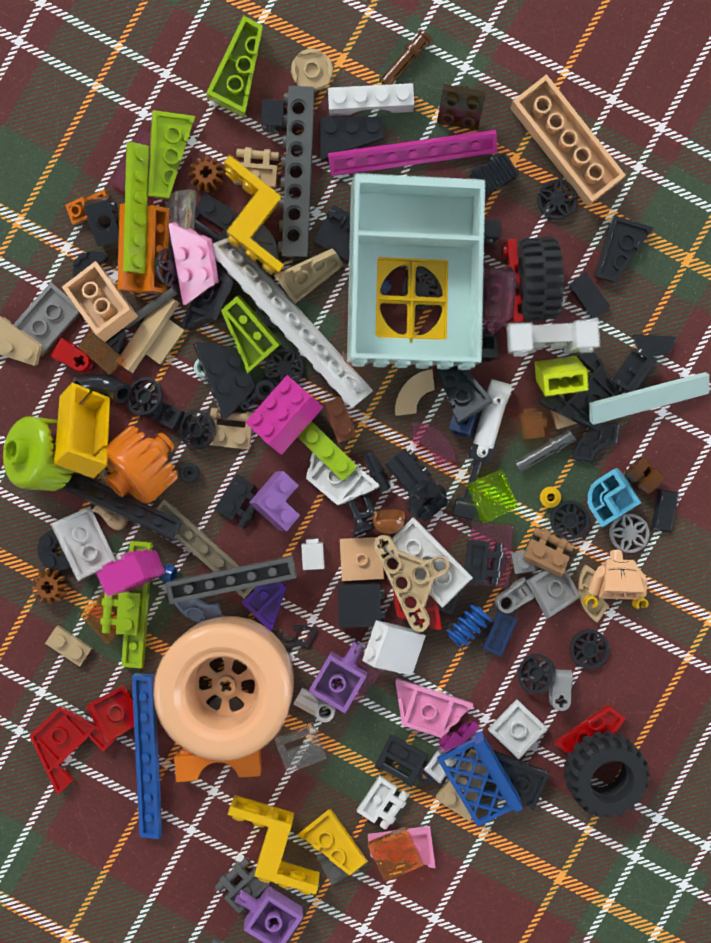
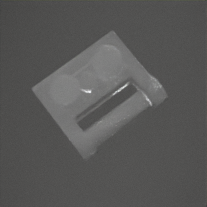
M314 722L307 724L305 728L282 737L281 735L274 737L287 774L327 759ZM311 735V741L286 750L284 744Z

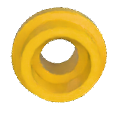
M546 487L540 493V501L545 507L553 508L560 503L561 494L554 487ZM552 493L554 495L553 501H548V494Z

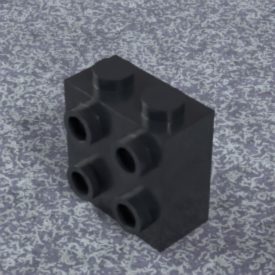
M380 582L338 583L339 628L374 627L376 620L385 621V608H381V600H385L384 587H380Z

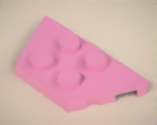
M173 222L168 225L183 305H186L205 293L207 289L216 285L219 279L212 239L204 235L200 236L191 229L186 230L180 227L179 223Z
M399 678L395 680L403 726L442 738L473 707L472 702Z

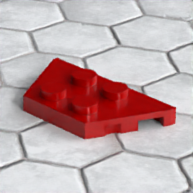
M399 577L396 583L399 588L404 589L407 587L408 582L406 578ZM393 589L396 615L407 620ZM429 594L425 606L430 618V625L428 627L442 630L438 603ZM409 596L406 598L405 603L407 607L414 608L417 601L414 597ZM420 608L410 612L411 616L416 614L417 620L415 623L423 625L425 619H420L417 614L421 611Z

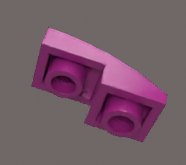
M473 721L464 723L457 731L459 735L456 732L444 734L438 742L440 746L437 751L440 753L461 745L480 726Z

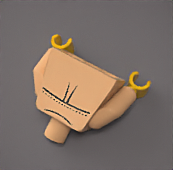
M622 550L610 551V559L599 566L594 573L588 590L590 594L583 598V604L587 606L588 600L593 599L592 607H597L598 601L595 597L598 595V598L632 599V606L639 609L640 602H642V608H647L649 603L644 599L647 595L646 576L637 567L634 560H623Z

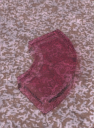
M412 423L413 444L426 447L433 455L435 463L456 462L455 452L451 443L439 430L423 423Z

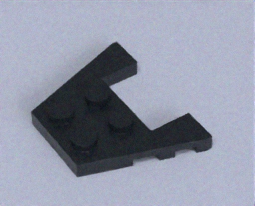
M593 349L591 353H580L577 356L581 363L591 372L588 377L587 391L575 392L567 402L559 394L543 395L537 403L592 431H597L605 422L594 425L590 422L589 403L617 396L620 393L612 378L608 377L604 370L602 360L598 359L594 352L595 349Z

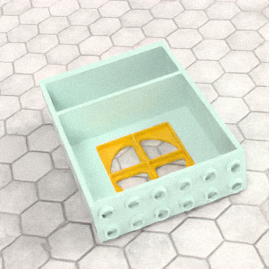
M355 174L351 183L347 362L352 363V366L362 367L367 363H373V367H386V365L395 364V368H407V366L416 365L418 369H427L429 366L437 365V369H450V367L458 366V370H471V368H475V365L481 363L485 180ZM406 266L408 268L407 295H382L380 289L386 276L395 268ZM417 267H425L436 277L442 289L441 297H418L415 294ZM382 303L405 304L407 306L406 334H398L387 325L380 311ZM415 306H441L442 313L436 325L426 334L416 335L414 331Z

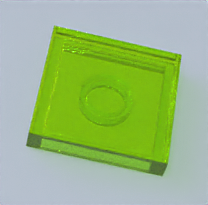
M503 469L466 484L482 523H486L518 508Z

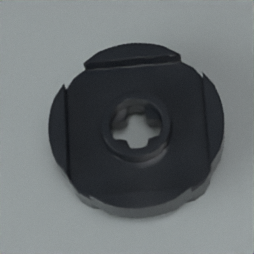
M423 480L411 488L408 493V503L406 502L405 505L413 517L422 521H428L448 504L447 493L437 480H433V482Z
M53 529L46 532L40 537L37 547L40 561L46 568L53 570L70 568L71 566L64 552L62 551L61 555H58L54 551L59 541Z

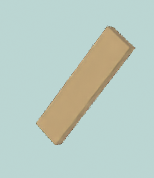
M171 298L149 313L116 362L133 373L180 303Z

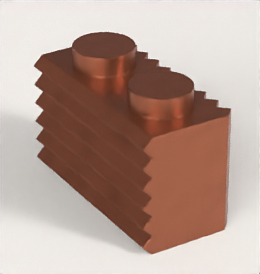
M341 396L323 403L338 443L357 436L356 429L352 425L353 421L349 417L350 413H347V406L344 405L345 402Z

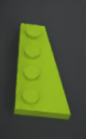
M152 111L148 197L169 199L195 116Z

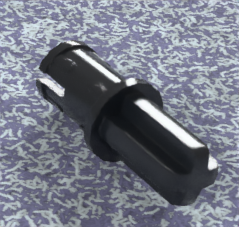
M373 451L365 453L363 459L369 469V476H372L373 480L380 485L378 492L381 493L391 488L383 472L384 468H381Z

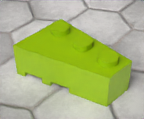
M241 296L235 297L221 310L237 345V350L245 364L247 373L252 371L282 345Z

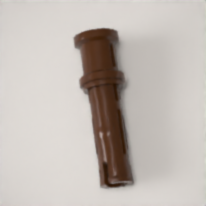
M419 29L417 31L418 35L411 43L405 45V51L379 79L383 85L393 84L414 59L417 60V58L421 57V52L427 45L433 43L432 38L424 30Z

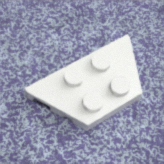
M314 453L311 455L310 468H308L306 479L338 506L380 487L376 481L359 467L343 482Z

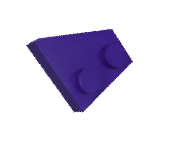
M281 581L257 586L242 601L270 631L273 629L286 586Z

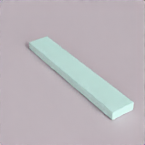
M704 372L589 403L590 422L594 425L709 394V374Z

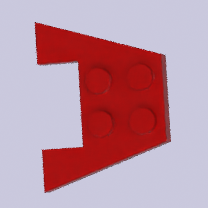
M62 705L29 735L57 795L74 780L60 763L89 737L103 752L118 738L116 737L106 743L94 722Z

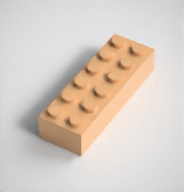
M547 74L513 100L510 106L512 112L567 182L575 189L587 207L626 176Z

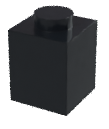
M262 99V129L266 130L269 134H278L279 131H284V100Z

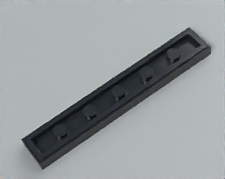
M77 472L66 474L71 475V479L68 483H64L66 485L61 488L62 490L173 542L182 525V521L130 496L124 495L121 497L111 487Z

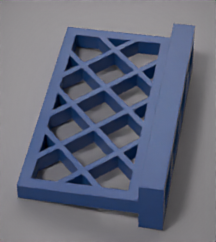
M482 731L474 734L473 739L437 756L439 764L477 827L513 809L515 812L523 809L521 797ZM471 747L475 748V758L463 756L465 750ZM451 757L458 759L456 768L447 766L445 760ZM462 760L473 763L470 771L459 769ZM476 764L486 767L485 775L474 773ZM457 774L468 776L466 785L456 781ZM472 777L483 780L480 788L469 786ZM486 781L496 784L495 792L484 790ZM468 790L478 793L476 801L466 798ZM482 794L493 797L490 805L480 803ZM496 798L505 800L508 805L499 808L495 807L494 803ZM477 808L487 809V815L478 818L476 815Z

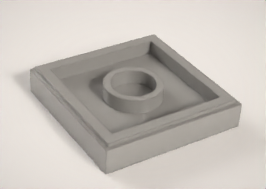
M566 569L561 577L542 570L526 581L546 618L553 616L581 597Z

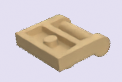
M211 408L210 415L215 422L217 432L210 445L250 450L252 429L247 424L245 428L217 425V420L222 418L218 408ZM233 412L226 420L246 422L254 412Z

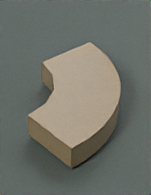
M432 369L416 374L404 384L396 400L395 416L416 414L420 398L426 393L435 390Z
M585 564L578 580V592L581 596L579 599L585 612L598 623L609 605L603 598H598V595L595 597L598 601L597 607H592L593 599L588 600L587 606L583 604V598L590 594L588 592L590 582L596 572Z

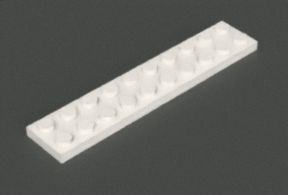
M228 238L213 243L215 260L227 269L228 274L237 280L243 291L256 301V305L266 312L272 323L277 325L284 332L285 337L295 344L300 354L313 364L314 369L324 376L329 386L341 395L342 400L353 408L373 391L261 266L245 255L243 248H235L228 242Z

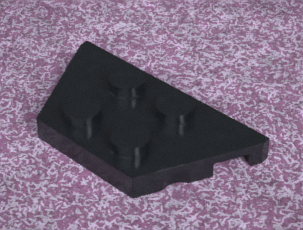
M216 260L219 282L191 302L180 326L188 331L216 321L222 312V306L227 296L231 292L234 281L228 274L227 269Z
M200 342L194 343V349L223 421L254 390V382L250 372L247 373L245 364L236 347Z

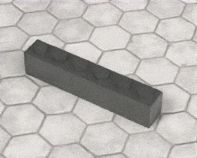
M291 555L170 580L165 585L169 604L294 579L297 577L294 557Z

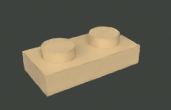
M59 625L56 626L45 643L79 667L93 649Z

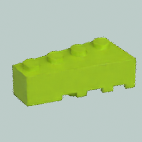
M244 15L206 93L208 100L245 118L263 29V25Z

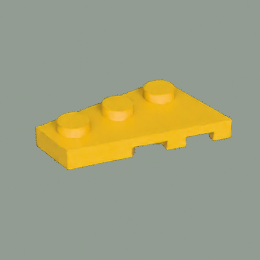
M332 809L327 810L297 834L301 839H305L314 849L327 856L331 862L348 875L353 874L368 862Z

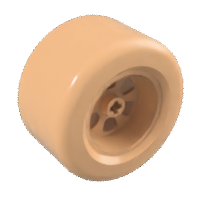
M219 616L202 621L187 630L169 648L160 662L154 683L155 707L160 722L169 736L178 745L199 757L211 760H234L248 756L268 744L278 733L286 719L294 691L292 662L287 650L276 635L258 622L238 616ZM222 658L224 660V670L215 672L210 667V662L214 659ZM235 659L247 665V669L241 674H237L232 670ZM201 675L212 679L211 688L204 690L199 688ZM253 679L255 681L254 693L250 694L241 689L242 681ZM227 680L230 681V685L227 688H224V682H226ZM212 695H217L222 699L218 710L210 707L206 702ZM233 697H239L243 701L244 707L232 711L229 700Z

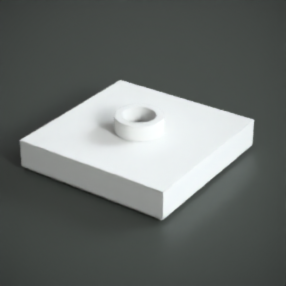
M516 699L488 730L520 759L548 728Z

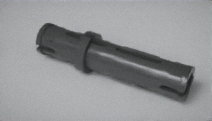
M567 430L554 439L550 438L543 446L515 461V464L519 471L523 473L550 455L558 454L565 446L575 442V437L570 430Z

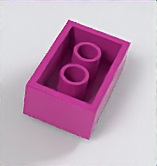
M287 375L245 423L268 445L282 455L323 409V406Z
M145 549L128 552L120 556V560L110 561L102 565L103 570L96 573L108 597L132 591L166 574V571L156 550L148 551Z

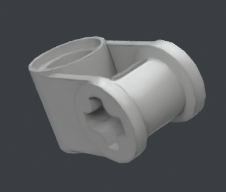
M525 577L517 580L509 588L496 596L495 606L498 610L504 613L513 612L535 597L526 584L527 580ZM508 597L510 605L507 608H502L501 600Z
M555 669V683L549 689V702L556 710L565 711L571 704L572 671ZM561 695L564 701H561L559 705L555 700L559 699Z

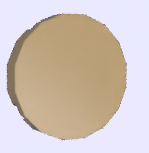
M309 48L301 51L295 57L291 66V74L297 86L314 87V91L317 92L329 85L333 75V66L330 58L319 49Z

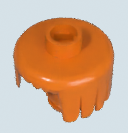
M129 426L105 448L107 449L106 468L110 472L105 480L119 496L123 497L129 493L138 501L148 504L153 502L178 478L176 476L177 471L172 472L174 465L171 462L163 466L168 460L167 453L173 452L174 445L163 433L155 434V439L146 438L140 441L145 434L143 432L137 433L139 430L137 427Z

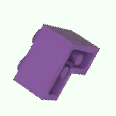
M277 471L249 504L276 529L288 531L300 515L285 501L299 485L284 471Z

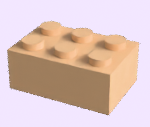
M96 261L62 286L91 329L104 342L139 317L120 290H117V286L107 272Z

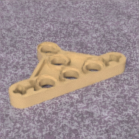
M381 535L375 539L374 548L411 628L417 632H422L430 625V618L425 606L435 578L449 571L450 561L441 555L427 561L398 550L391 536ZM382 538L384 541L388 540L389 545H387L388 551H394V554H390L385 558L383 554L387 553L386 549L379 546L382 543ZM390 558L398 560L399 566L397 569L389 568L387 563ZM439 559L446 563L445 570L441 572L437 571L434 566L435 561ZM422 568L426 571L427 577L424 580L417 579L415 575L417 569ZM399 577L406 578L408 582L406 588L401 589L397 586L396 582ZM412 596L416 599L417 604L414 608L407 607L405 603L407 597ZM420 608L421 611L417 614L420 619H425L423 627L420 624H415L417 620L416 614L411 616L410 612Z

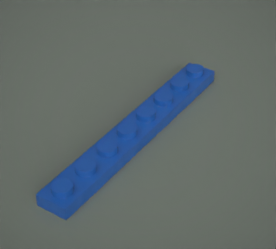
M135 673L132 675L139 837L159 839L162 836L157 711L154 700L155 674Z

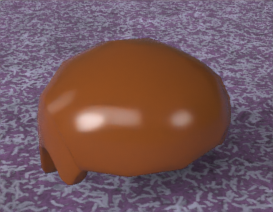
M401 510L376 511L373 516L374 528L383 534L399 532L405 524V513Z

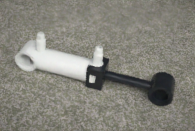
M494 379L490 381L487 394L492 398V403L482 410L475 438L468 458L474 459L464 498L457 496L452 510L453 517L470 522L474 519L478 502L472 500L482 463H490L500 423L511 393V384Z

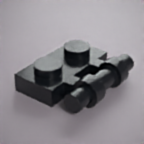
M236 474L214 509L230 520H233L236 514L240 515L241 519L237 524L245 528L247 523L251 522L254 518L252 515L256 509L250 504L245 511L241 506L246 498L253 499L255 495L251 491L255 485L239 474Z
M468 539L464 569L473 577L469 582L484 584L485 576H491L490 585L498 586L499 578L502 577V571H500L501 561L504 559L505 554L503 552V543H495V549L491 551L489 550L490 542ZM488 557L493 558L492 569H486Z

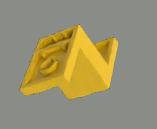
M229 155L224 161L225 175L234 182L238 180L243 184L242 188L250 195L254 193L255 195L227 230L228 242L237 249L239 247L243 248L245 255L253 262L258 260L262 263L261 268L268 274H278L284 265L254 242L252 238L278 206L281 196Z
M234 795L228 815H231L237 821L247 820L257 827H268L254 876L258 877L262 882L268 883L272 881L278 883L282 888L290 889L292 887L298 889L303 894L310 895L312 893L316 895L320 872L281 861L292 826L294 812Z

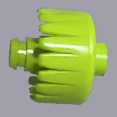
M28 416L18 420L10 429L4 444L3 463L7 477L15 486L23 489L56 491L66 485L64 483H68L71 479V475L66 474H72L74 471L54 464L56 443L50 442L53 439L49 435L51 434L49 428L51 427L50 425L57 424L58 420Z

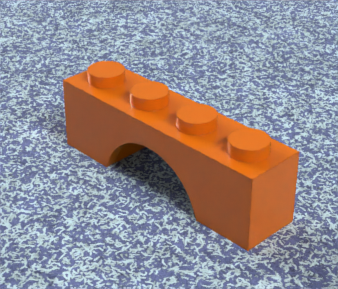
M180 749V752H177L174 756L176 782L197 781L202 769L215 762L230 765L236 771L239 778L260 776L262 772L260 750L234 760L206 759L194 755L185 749Z

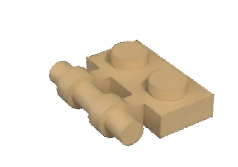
M249 147L237 149L236 157L244 158V163H239L270 188H276L278 166L270 165V160L279 161V152H271V149L258 151L252 150ZM263 159V164L251 163V160ZM238 180L233 182L234 185H243Z

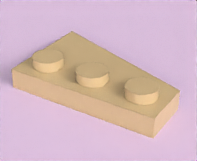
M0 316V355L34 366L38 365L42 344L23 330L16 328L8 319Z

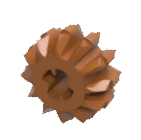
M205 156L204 162L197 158L198 165L191 164V168L194 171L189 172V176L193 178L191 181L192 185H197L198 191L205 187L206 193L210 192V187L217 191L216 183L219 185L224 183L220 179L225 177V172L221 171L223 165L221 163L217 164L216 158L210 161L209 157ZM206 171H210L211 173L208 175V178L204 177Z
M46 569L45 573L43 571L38 573L39 578H33V582L37 585L32 586L31 589L38 592L34 595L35 598L41 596L40 603L47 601L49 605H52L54 600L60 602L62 600L61 596L67 594L62 588L68 587L69 584L62 583L66 576L58 577L60 574L59 570H55L52 573L51 569ZM46 585H53L54 588L51 590L50 588H47Z

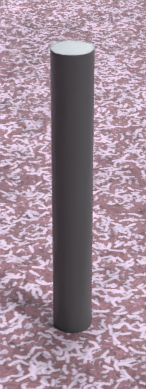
M171 287L137 311L136 314L139 317L125 326V328L128 329L177 295L176 290Z

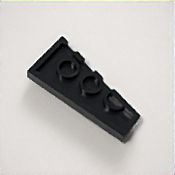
M471 748L467 749L465 756L468 754ZM493 750L521 800L534 810L549 778V771Z

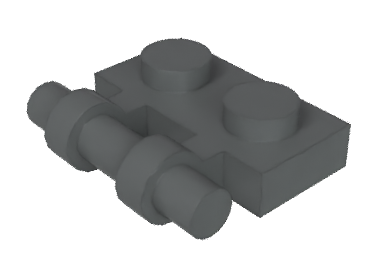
M247 857L241 862L235 863L233 869L227 875L224 874L215 885L219 892L224 888L229 891L224 899L238 914L245 908L235 902L237 894L240 895L239 891L241 889L256 898L270 883L262 882L258 877L254 876L256 867L250 873L246 870V867L251 864ZM240 875L243 879L235 885L232 881Z

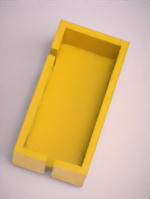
M71 383L59 398L54 464L94 478L107 466V449L105 448L108 446L110 397L93 391L79 404L89 393V389Z

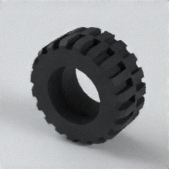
M554 237L523 238L517 245L518 269H516V273H519L520 278L517 294L521 295L522 302L519 314H523V319L526 321L556 319L561 315L564 300V267L559 241Z
M600 731L594 732V736L590 737L587 735L583 737L581 743L577 742L573 746L575 748L573 752L569 751L567 755L569 761L564 763V770L566 771L563 774L564 780L567 783L566 786L569 792L584 811L600 818L603 815L606 818H614L615 814L621 816L626 814L625 811L628 809L630 811L635 808L634 805L642 801L644 798L642 795L647 793L649 787L646 782L650 781V773L648 772L650 768L644 755L622 734H614L612 731H605L604 734ZM610 761L622 762L620 774L615 781L603 787L591 786L592 776L598 767Z

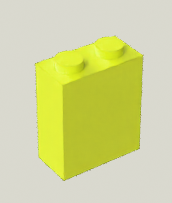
M577 356L535 361L536 382L545 396L588 390L587 369Z

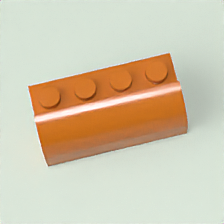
M125 203L120 204L117 290L129 291V293L163 294L167 291V287L158 281L154 271V263L158 253L168 248L169 208L155 205L147 206L146 274L123 272ZM167 253L164 254L161 260H167ZM160 269L161 275L164 278V271Z

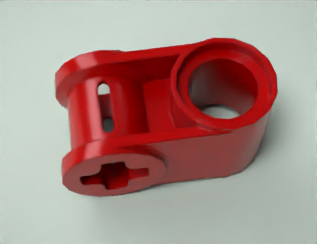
M64 338L59 340L51 354V357L77 371L88 372L94 366V359L88 353ZM80 359H83L85 362L84 366L79 362Z

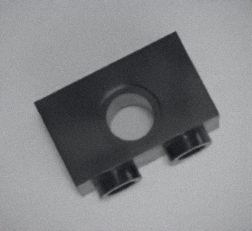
M110 195L86 201L83 207L97 247L119 241V221L116 215L118 207L115 200L111 201ZM100 217H109L111 223L108 225L103 224L100 221Z

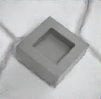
M526 550L511 553L514 574L536 570L535 565L523 560Z

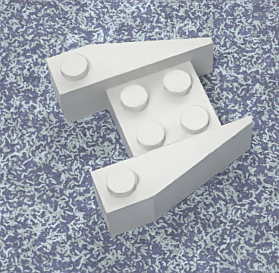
M598 320L551 325H532V323L509 324L507 326L508 353L519 357L527 356V353L530 351L542 350L546 346H551V349L564 348V354L575 352L591 353L593 349L599 347Z

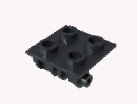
M333 205L327 212V217L313 242L327 250L333 249L338 256L349 261L350 213Z

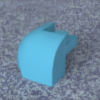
M618 468L613 469L596 480L588 492L587 503L601 527L641 503L630 486L631 483Z

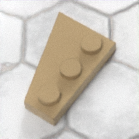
M330 249L275 274L274 277L293 303L296 304L343 267L344 264L337 253Z
M471 748L466 756L475 758L476 751ZM462 760L459 769L470 771L473 763ZM476 764L474 773L485 775L486 767ZM457 774L456 781L466 785L468 776ZM472 777L469 786L480 788L483 780ZM448 779L437 793L436 800L471 822V815ZM468 790L466 798L476 801L478 793Z

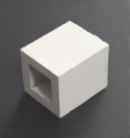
M306 539V543H302L303 570L324 569L323 542H319V539Z

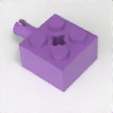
M357 642L352 643L345 657H341L331 651L308 691L346 713L368 673L356 665L363 650H365V647L360 645L357 652H355L359 644ZM334 679H342L341 683L338 686L335 685Z
M270 886L266 887L257 899L242 889L239 891L240 895L237 894L235 898L236 903L250 910L244 919V931L264 943H286L303 918L302 906Z

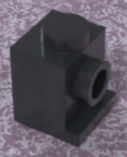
M484 220V246H495L496 241L500 238L501 221Z
M482 329L483 348L481 350V362H491L498 358L497 333L490 332L488 329Z

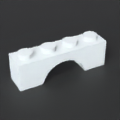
M413 83L328 88L330 116L352 115L355 112L370 109L387 110L392 113L413 112L414 109Z

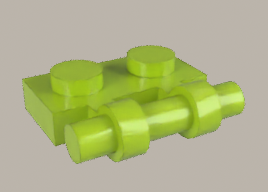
M104 592V598H102V606H104L103 617L100 619L102 633H110L111 625H116V634L136 636L139 634L142 592L121 593L118 595V599H113V595L107 597ZM112 606H118L117 618L111 617Z

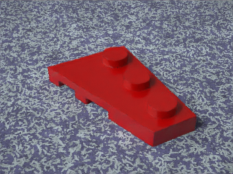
M607 704L554 741V743L566 753H569V751L573 752L575 749L573 746L577 742L581 743L583 737L587 735L590 737L594 736L593 733L598 731L602 734L605 731H612L615 734L626 718Z

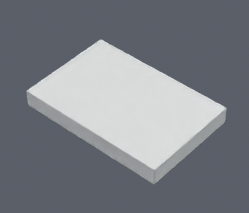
M87 507L51 524L77 581L103 570L102 565L110 561H116L91 507Z

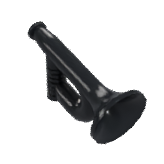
M371 492L362 495L366 510L363 512L359 510L355 499L348 501L355 521V528L351 534L352 537L375 529L374 526L364 521L374 513Z

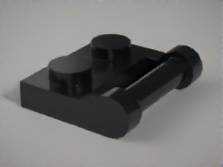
M205 192L193 213L188 217L185 225L190 228L194 227L218 242L228 238L227 230L240 214ZM200 215L223 229V232L221 234L217 233L200 222L198 218Z
M390 734L374 768L379 771L381 769L404 781L406 786L412 788L428 753ZM388 757L412 770L411 774L408 775L385 762L386 758Z

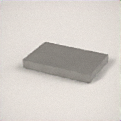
M50 282L13 325L42 344L40 356L43 357L81 313L71 299L55 284Z

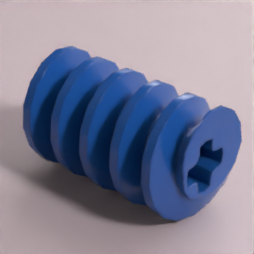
M470 605L472 613L464 611L466 619L458 617L460 625L452 623L454 631L446 629L448 636L462 650L461 644L469 646L467 638L475 639L473 632L481 633L479 626L487 627L485 620L493 621L479 606Z

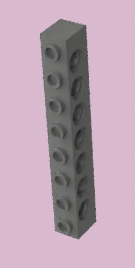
M289 86L288 93H284V106H288V112L283 116V127H287V135H283L282 147L286 148V156H282V169H285V177H281V190H284V198L280 200V211H284L283 219L279 220V232H283V240H279L278 253H282L283 259L308 260L315 101L314 87ZM299 106L305 109L302 114H295L293 112ZM297 127L304 130L299 136L292 133ZM296 148H299L303 151L302 155L299 157H295L291 154L292 151ZM295 169L302 171V175L298 178L291 176V172ZM298 190L301 192V196L298 199H292L290 193ZM297 211L301 215L298 220H291L289 218L290 213ZM292 232H297L300 235L299 239L295 242L288 239L289 234Z

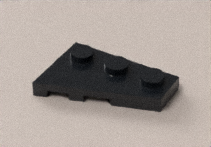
M320 117L321 161L328 159V153L361 148L383 140V117Z
M613 215L594 277L615 283L654 227Z
M458 366L450 367V369H437L436 367L457 425H460L492 403V398L467 370H458Z

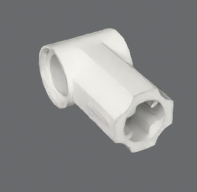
M303 687L294 702L295 706L314 715L321 722H329L336 711L335 707L309 693ZM323 706L330 708L331 714L328 716L323 715L320 712V708Z

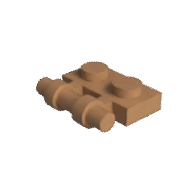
M536 527L533 535L538 537L539 541L537 542L533 539L529 541L523 560L561 577L570 558L562 552L566 550L571 553L574 545L567 542L568 540L563 537L558 538L550 534V531L546 529L541 530ZM546 541L555 545L556 549L554 550L546 546Z

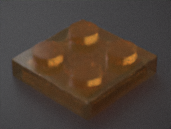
M407 826L368 842L370 852L385 882L424 866Z

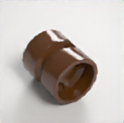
M642 455L629 466L624 476L632 483H638L637 488L645 495H648L664 480L665 475L659 469L652 468V463Z

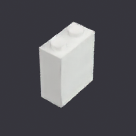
M376 620L362 661L375 668L412 675L426 635L411 628Z

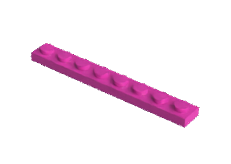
M495 130L328 153L331 176L493 154L497 153V133Z

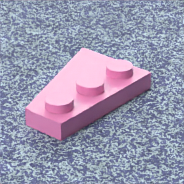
M430 826L368 834L370 856L372 858L390 861L401 860L413 865L419 863L435 868Z

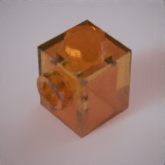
M536 408L524 409V414L518 415L521 440L545 437L544 428H547L546 416H543L542 412H536Z

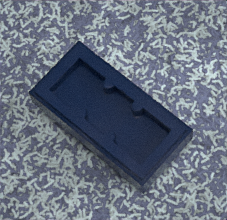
M498 610L482 649L502 657L518 618Z

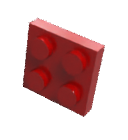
M124 685L86 705L106 743L134 728L133 700Z

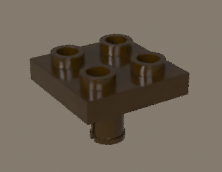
M444 84L436 123L478 130L486 91L470 89L467 86L464 88L463 85L458 87Z

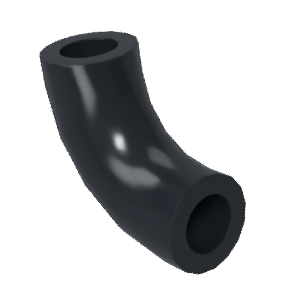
M87 374L74 377L73 383L89 389L87 395L95 391L110 397L117 403H123L131 396V387L113 376Z

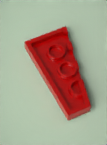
M508 239L506 245L502 246V256L506 258L507 263L503 270L513 267L519 286V273H516V269H518L516 239ZM519 288L504 294L505 300H508L509 308L505 309L506 321H509V324H521L523 322V314H518L522 304L521 295L517 294Z

